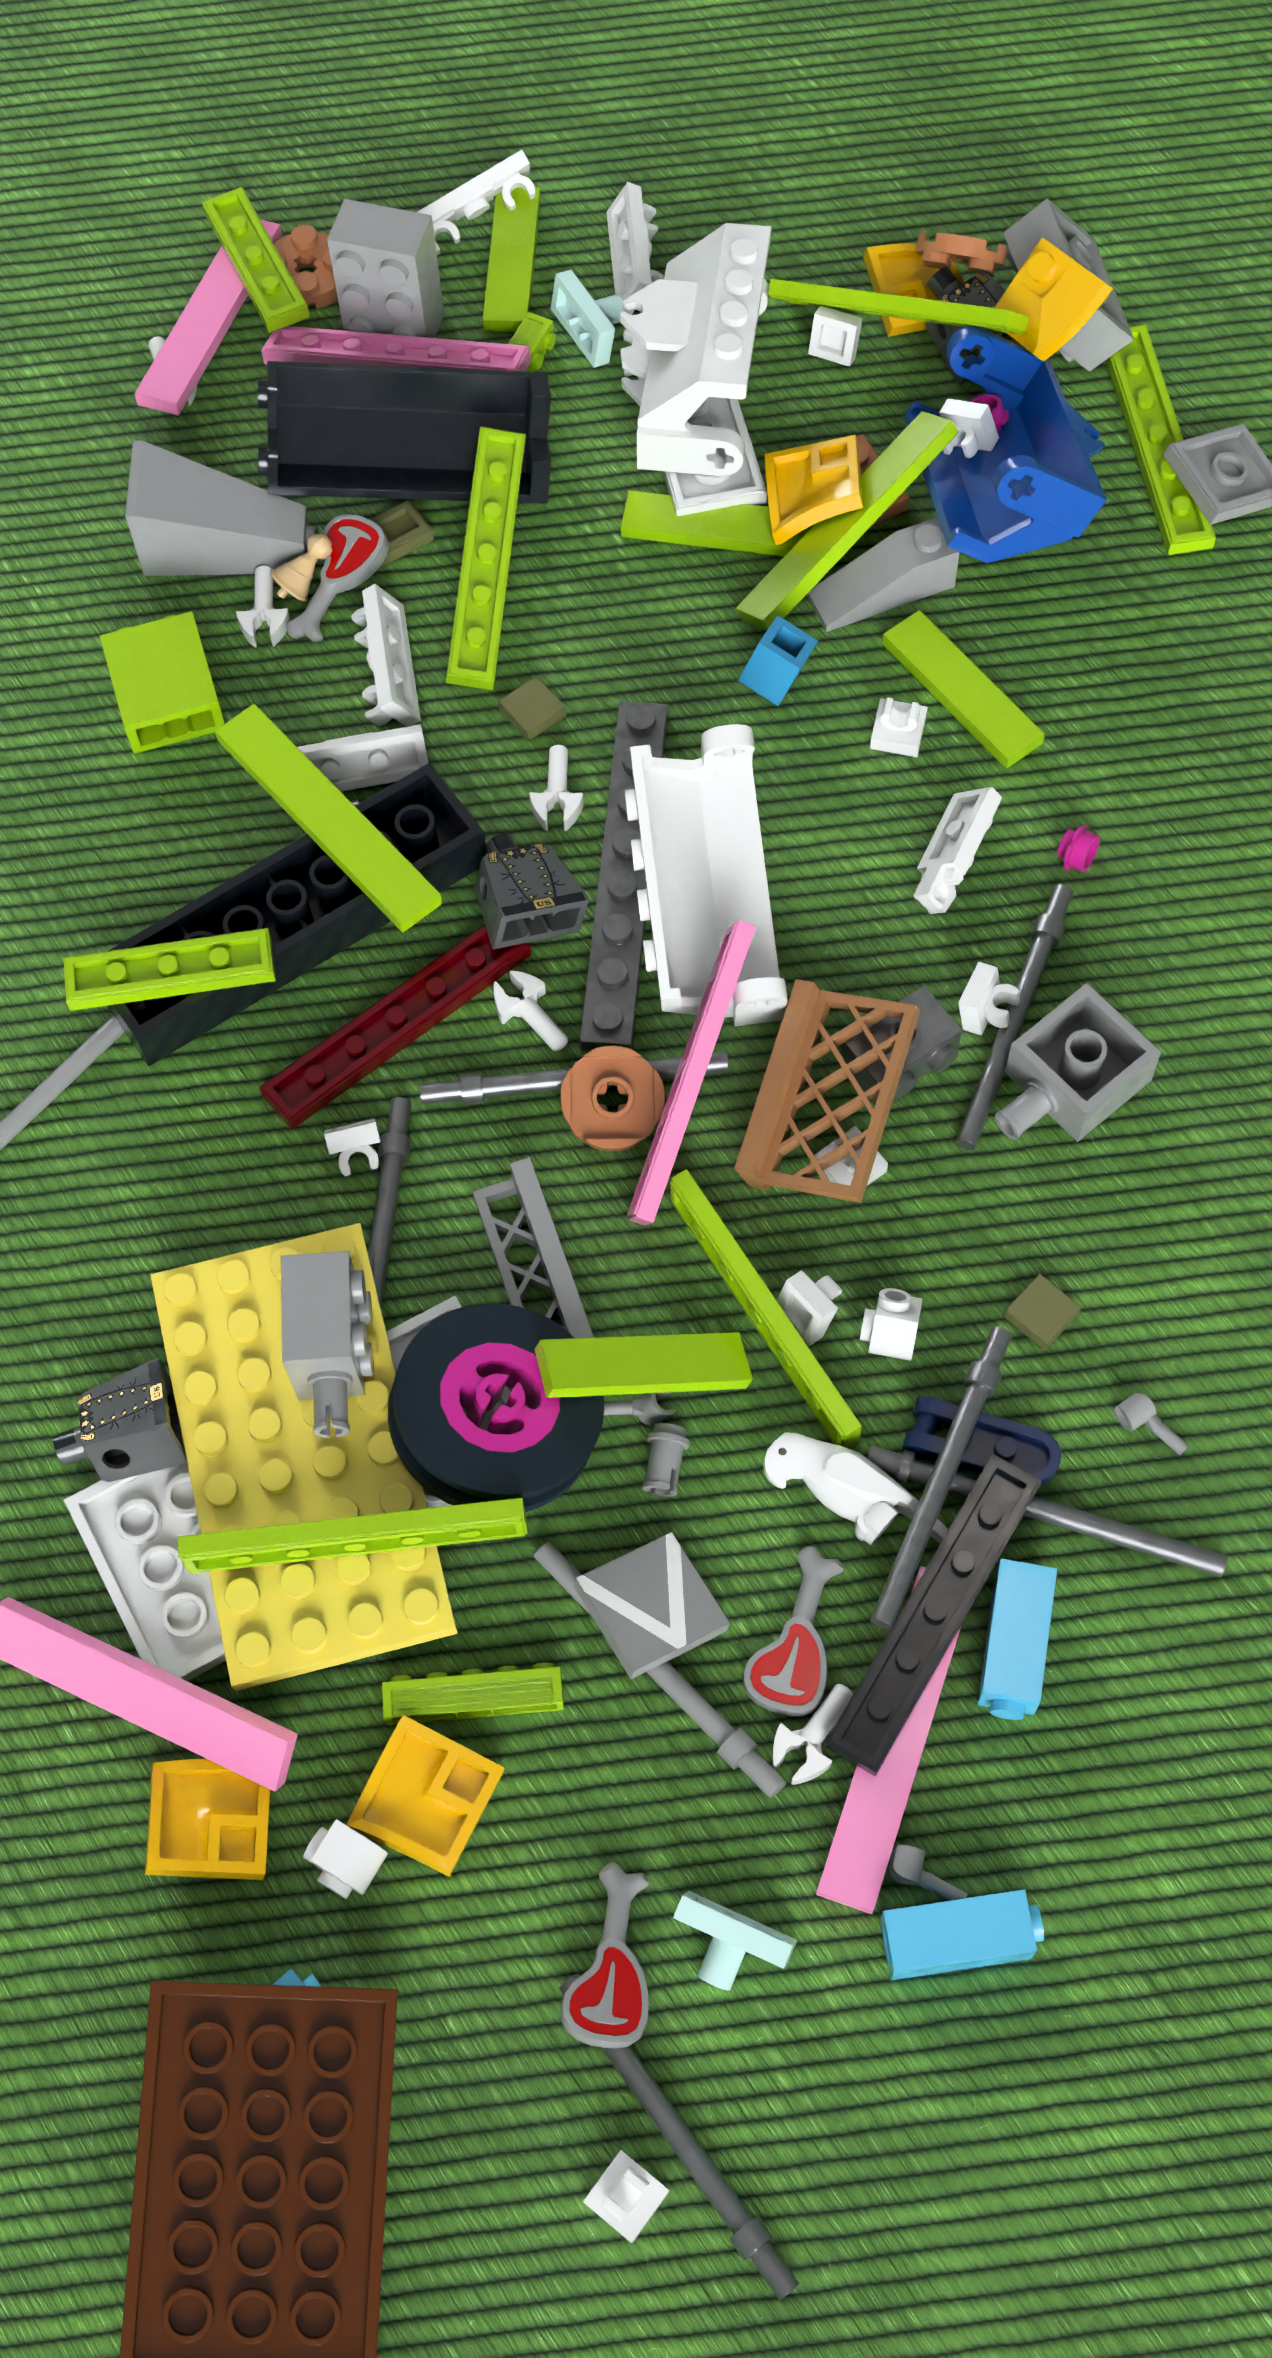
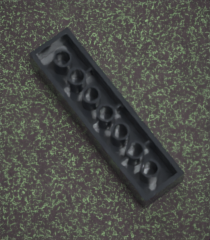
M430 762L355 806L438 892L443 891L478 870L482 857L487 854L484 831ZM306 834L108 950L112 951L269 928L276 981L109 1005L107 1007L149 1067L388 924L391 920L318 844Z

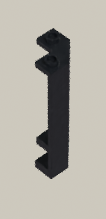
M267 361V380L258 379V409H267V446H258V475L268 476V494L470 501L480 426L526 434L517 503L548 504L551 458L547 435L551 393L547 373Z

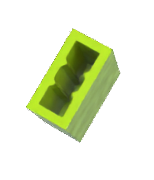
M192 611L179 615H169L160 620L133 627H123L114 632L99 635L121 718L133 754L215 733V730L225 724Z

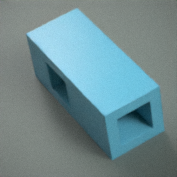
M1000 1558L994 1576L977 1701L979 1706L990 1707V1714L1003 1719L1021 1720L1024 1719L1025 1714L1034 1715L1041 1702L1057 1568Z
M1025 1889L883 1911L880 1918L890 1981L1029 1960L1038 1951L1036 1942L1044 1941L1043 1923L1037 1904L1028 1905Z

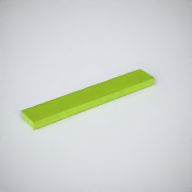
M770 279L768 295L771 296L770 298L791 304L820 307L821 305L835 310L960 327L976 326L989 331L1023 335V333L1027 332L1030 317L1006 309Z
M1146 325L1129 327L1134 340L1109 357L1106 363L1167 555L1212 549L1216 540L1212 525L1205 518L1164 457L1169 444L1184 439Z
M921 411L861 475L863 508L845 512L814 524L735 608L741 619L764 630L769 629L777 615L784 619L956 437L959 432L953 421Z
M480 426L446 683L493 690L526 434Z
M252 704L215 730L218 742L402 933L443 904L441 894L255 704Z
M686 1169L671 1177V1203L835 1445L848 1449L857 1446L860 1442L862 1425L689 1171Z
M523 1498L177 1536L178 1557L188 1572L193 1574L521 1537L528 1534Z

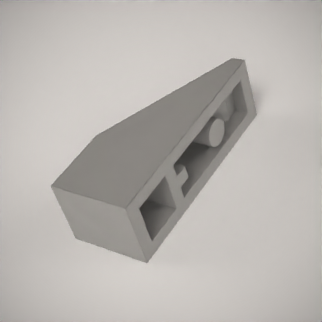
M936 517L894 532L814 586L807 594V598L826 632L955 587L959 551L947 546L939 519Z

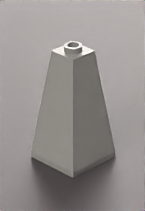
M143 440L133 441L125 517L144 576L255 574V569L258 566L266 565L275 569L308 552V539L313 534H319L317 525H310L306 506L279 495H270L267 490Z

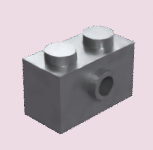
M925 986L899 1001L900 1003L917 1005L920 1015L893 1100L905 1096L912 1090L917 1080L930 1071L939 1073L948 1068L958 1056L962 1029ZM887 1016L868 1029L879 1045L898 1033L902 1019ZM864 1031L840 1045V1054L846 1064L874 1047ZM892 1051L885 1055L888 1061L890 1059ZM878 1059L854 1074V1077L863 1092L883 1081L887 1068L882 1060Z

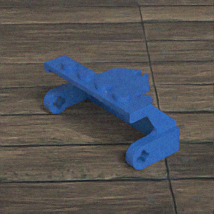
M969 326L956 331L949 338L946 346V355L952 370L959 376L984 387L983 393L977 396L984 394L999 396L1002 399L1004 410L1009 412V419L1006 424L1001 425V430L998 432L999 439L991 452L978 450L973 457L965 458L962 447L954 446L949 455L944 454L942 450L923 470V477L926 480L932 504L935 507L947 546L985 563H990L1071 540L1073 536L1079 538L1107 500L1090 460V457L1100 453L1105 446L1103 441L1097 440L1101 433L1066 401L1049 359L1043 362L1026 348L980 327ZM977 345L980 353L977 356L970 354L964 359L961 351L964 348L971 350ZM915 401L910 405L904 417L908 426L921 411L940 416V413Z

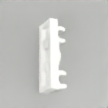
M520 150L419 210L417 213L432 215L435 238L439 233L446 232L451 235L452 240L457 244L460 242L459 231L451 221H457L464 216L468 220L480 216L489 209L490 205L488 202L493 200V196L502 192L503 203L510 211L516 209L514 199L510 195L514 188H523L530 199L535 198L534 184L527 177L530 175V163L523 150ZM435 241L436 252L439 255L441 253L440 248Z
M630 182L626 183L606 212L615 294L619 295L622 301L654 281L664 279V275L660 272L650 270L649 262L652 251L650 241L658 231V226L649 222L655 216L656 209L643 203L641 186ZM635 310L628 311L627 313L632 315Z
M373 584L362 591L364 607L356 610L351 615L352 621L364 629L355 634L354 639L365 648H368L367 662L374 673L375 684L367 687L362 692L364 699L376 705L375 708L365 713V718L377 726L388 723L392 718L406 727L412 726L420 722L421 718L404 605L378 585Z
M421 724L326 740L321 743L297 747L340 792L397 782L428 764Z

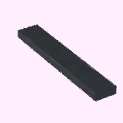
M991 1455L825 1743L826 1748L876 1777L1042 1483L1041 1480L998 1456Z

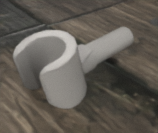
M672 1392L645 1393L640 1398L630 1399L629 1401L604 1402V1416L637 1415L641 1422L649 1426L662 1422L674 1414L676 1410L662 1409L657 1401L664 1399Z
M1134 1394L1115 1407L1114 1415L1127 1431L1132 1432L1145 1424L1151 1432L1178 1455H1181L1189 1446L1156 1416V1408L1147 1395Z
M898 1845L897 1848L892 1850L889 1874L893 1881L903 1885L921 1886L949 1901L967 1898L968 1894L936 1877L932 1873L922 1871L925 1851L908 1845Z

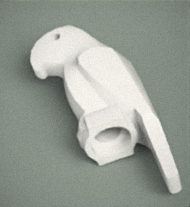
M785 1432L777 1438L768 1448L763 1463L764 1474L769 1482L778 1488H785L787 1480L803 1479L810 1491L824 1506L840 1517L855 1522L854 1531L856 1537L860 1541L867 1542L870 1546L876 1542L899 1513L912 1520L920 1502L861 1453L843 1446L815 1440L798 1433ZM937 1519L931 1536L941 1544L949 1529Z

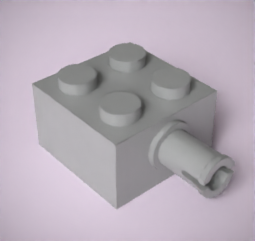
M1086 983L1011 1044L1005 1073L1024 1092L995 1114L996 1124L1007 1137L1017 1140L1021 1137V1134L1044 1115L1048 1114L1078 1142L1152 1081L1161 1051Z
M349 1251L281 1256L282 1362L298 1400L314 1399L313 1434L319 1437L331 1438L330 1416L332 1415V1428H335L336 1437L345 1436L350 1431L347 1397L365 1396L364 1376L374 1375L373 1348L371 1342L367 1343L365 1325L372 1324V1301L370 1291H366L364 1271L354 1270Z

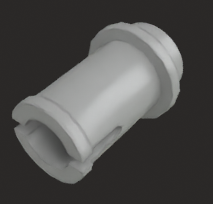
M657 1423L654 1425L653 1432L648 1433L646 1441L651 1444L645 1482L642 1485L643 1491H650V1494L664 1497L677 1495L683 1451L688 1450L690 1447V1441L686 1438L687 1430L685 1428L669 1423Z

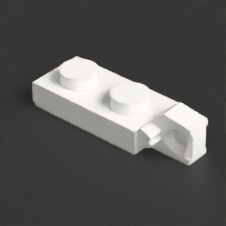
M993 787L955 793L948 804L917 867L922 873V877L913 896L919 900L930 914L945 913L956 897L955 885L960 884L963 880V875L966 874L974 861V855L985 832L990 828L993 816L1002 799Z

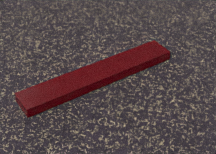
M485 924L261 1085L259 1087L261 1095L289 1128L293 1130L531 956V946L528 943L493 950Z

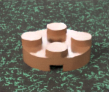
M300 225L295 227L290 235L276 241L274 246L306 304L315 303L316 309L326 307L338 300L327 242L329 235L316 232L315 228L310 225ZM305 267H312L315 270L313 272L305 270L298 273L300 269Z
M919 232L915 252L922 255L921 261L924 262L926 267L941 269L947 266L950 269L951 262L967 265L966 268L970 274L976 275L979 272H987L991 277H994L996 268L1005 266L1008 247L998 243L996 253L989 251L990 248H986L988 240L936 232L935 242H930L927 232Z
M603 1046L591 1050L570 1068L562 1083L560 1102L564 1120L576 1139L588 1144L592 1148L614 1152L633 1148L650 1137L663 1113L665 1093L660 1075L655 1068H652L648 1061L641 1058L640 1054L626 1047ZM609 1085L617 1086L619 1094L627 1095V1104L619 1105L618 1112H607L606 1105L598 1104L597 1096L606 1094L607 1086Z

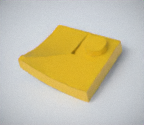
M1042 237L994 308L1011 310L1030 316L1026 333H1023V335L1007 334L1044 362L1064 346L1085 325L1113 288Z
M917 243L867 247L863 256L873 291L877 293L938 300L926 284L940 269L924 266V262L921 261L922 255L915 252ZM951 262L950 271L963 284L964 280L955 263ZM882 316L888 337L927 330L923 321Z
M856 435L765 454L767 495L775 546L783 544L791 537L818 522L845 512L863 508L860 453Z
M402 1715L346 1825L364 1837L392 1848L450 1877L504 1774L505 1768Z
M206 1758L153 1763L151 1768L145 1875L263 1880L266 1874L270 1789Z

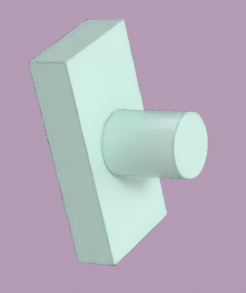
M572 270L557 273L555 275L550 309L594 368L608 364L615 333V327L612 324L619 323L620 313L625 312L623 311L621 297L615 294L594 300Z
M691 1891L682 1895L673 1917L680 1922L713 1936L697 1976L703 1981L730 1991L745 1952L784 1969L797 1942L796 1939Z

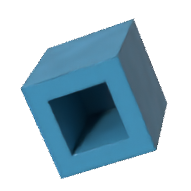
M777 615L758 643L738 681L779 706L804 667L818 640Z

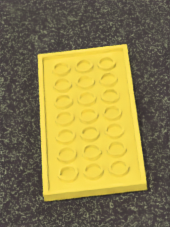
M361 1223L150 1274L201 1534L428 1508L424 1488L403 1465L395 1450L389 1431L388 1403L396 1376V1369ZM349 1251L354 1270L364 1271L366 1291H370L372 1324L365 1325L367 1343L371 1342L373 1348L374 1375L364 1376L365 1396L347 1397L349 1433L345 1436L336 1437L335 1428H332L331 1415V1438H324L313 1434L314 1399L298 1400L282 1362L281 1256ZM437 1546L209 1572L230 1683L235 1692L458 1634Z

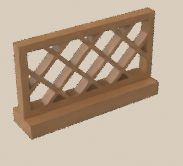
M795 979L735 1164V1170L750 1188L769 1191L770 1187L773 1186L862 1203L920 1015L917 1005L819 990L815 982ZM830 1007L850 1010L856 1018L855 1022L832 1036H829L824 1028ZM859 1012L868 1013V1014H866V1015H864L863 1017H861L860 1014H859ZM887 1016L901 1018L902 1021L898 1033L878 1045L868 1028ZM864 1031L874 1048L846 1064L837 1047ZM821 1035H823L825 1040L819 1043ZM832 1051L842 1068L815 1084L809 1074L813 1062ZM892 1051L890 1059L888 1061L885 1055ZM881 1059L887 1068L883 1081L863 1092L854 1074ZM849 1078L858 1096L836 1110L831 1111L822 1094ZM806 1082H808L810 1087L804 1090ZM817 1098L827 1115L800 1131L794 1121L798 1109ZM877 1099L875 1108H873L871 1102ZM866 1106L872 1116L869 1127L849 1140L839 1122ZM834 1126L844 1144L816 1159L807 1141ZM792 1129L795 1135L789 1138ZM802 1146L811 1164L793 1175L778 1172L783 1156ZM862 1147L860 1156H858L856 1150ZM850 1154L857 1165L851 1185L830 1182L823 1170ZM818 1174L821 1180L812 1179V1177Z

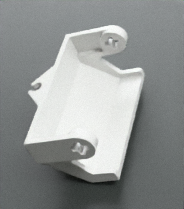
M725 223L669 261L666 266L664 279L654 281L623 300V311L625 312L620 313V323L626 328L623 333L624 341L632 344V346L620 349L622 368L624 369V376H626L621 379V383L626 393L640 406L637 429V469L727 476L736 473L741 468L745 444L738 433L721 427L692 425L687 420L707 397L746 398L758 316L766 310L769 298V285L764 277L772 226ZM631 310H638L641 313L638 315H631L627 312ZM635 375L641 379L630 380L627 377ZM716 448L725 449L726 456L717 455Z
M741 724L717 726L705 731L701 736V758L695 760L652 757L651 745L630 747L634 789L625 790L628 821H639L641 838L631 840L634 871L645 870L647 889L637 890L640 921L651 920L653 939L643 940L646 971H657L662 1011L697 1015L726 930L738 920L756 926L725 1018L733 1017L734 1027L782 1021L788 1002L785 980L779 976L752 768L753 752L755 750L753 730L751 727Z

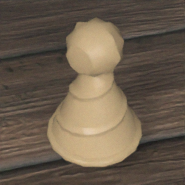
M313 534L307 541L308 552L284 563L282 566L270 570L272 578L281 586L277 592L279 597L284 599L289 593L300 601L308 600L307 595L309 594L316 562L318 559H326L332 552V542L324 534Z

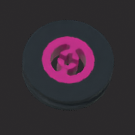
M496 1303L475 1304L452 1310L434 1319L421 1329L407 1346L400 1360L388 1403V1424L391 1439L400 1460L412 1477L435 1497L452 1506L523 1498L525 1512L552 1502L569 1489L585 1468L600 1435L604 1418V1395L546 1398L535 1347L540 1340L571 1339L574 1337L559 1324L539 1313L518 1306ZM504 1387L511 1388L512 1391L506 1405H501L494 1413L487 1431L479 1428L486 1411H491L499 1402ZM463 1408L466 1409V1411H467V1413H468V1414H467V1417H466V1415H465V1413H464V1411H463Z

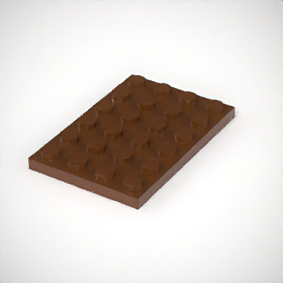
M151 1981L120 2358H377L398 1989Z

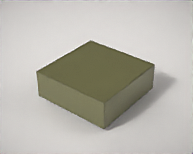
M537 676L499 700L501 713L528 742L566 717V707Z
M1039 1274L1005 1310L1003 1317L1045 1351L1079 1315L1082 1307Z

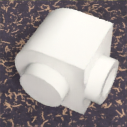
M886 1288L879 1292L876 1310L865 1309L860 1340L870 1342L868 1353L912 1360L922 1298L911 1297L907 1292L895 1288Z
M336 1819L329 1831L324 1827L317 1831L310 1841L303 1858L322 1871L317 1879L319 1883L347 1899L352 1890L361 1895L365 1893L388 1853Z

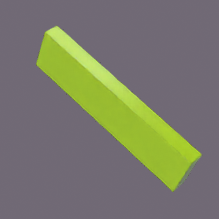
M240 187L202 202L204 213L268 332L277 331L309 318V309L244 189Z
M514 188L510 194L516 204V209L510 211L504 205L502 192L496 195L483 311L484 331L516 332L526 314L530 312L541 202L540 188H535V198L533 199L528 197L527 192L523 188Z
M632 490L628 491L621 523V537L775 556H785L810 530V527H808L783 544L775 546L768 506L740 504L676 516L671 495Z
M920 610L883 634L882 645L1006 769L1043 744L1045 734Z
M269 928L63 958L66 1003L70 1011L276 981Z
M739 1332L540 1340L535 1347L546 1398L746 1389L753 1380Z

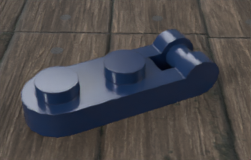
M919 1396L916 1399L912 1412L916 1418L913 1431L906 1433L902 1450L915 1452V1458L937 1460L945 1441L944 1438L934 1436L937 1425L944 1424L951 1427L959 1405L929 1396ZM981 1412L959 1467L981 1474L991 1455L994 1454L1041 1480V1486L1054 1478L1061 1463V1451L1058 1442L1049 1433L1041 1429Z

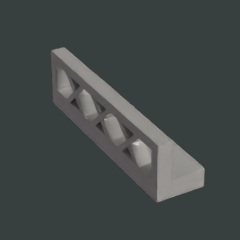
M528 1157L510 1163L512 1179L472 1191L510 1305L523 1308L522 1300L532 1284L552 1294L554 1301L545 1317L553 1321L558 1313L563 1325L561 1327L567 1330L574 1338H594L531 1159ZM517 1194L521 1210L512 1225L492 1217L488 1203ZM525 1220L530 1233L521 1230ZM497 1230L506 1234L502 1244ZM515 1239L536 1248L537 1256L528 1271L507 1261L506 1254ZM541 1266L543 1268L546 1279L537 1276V1273ZM513 1276L523 1280L518 1290Z

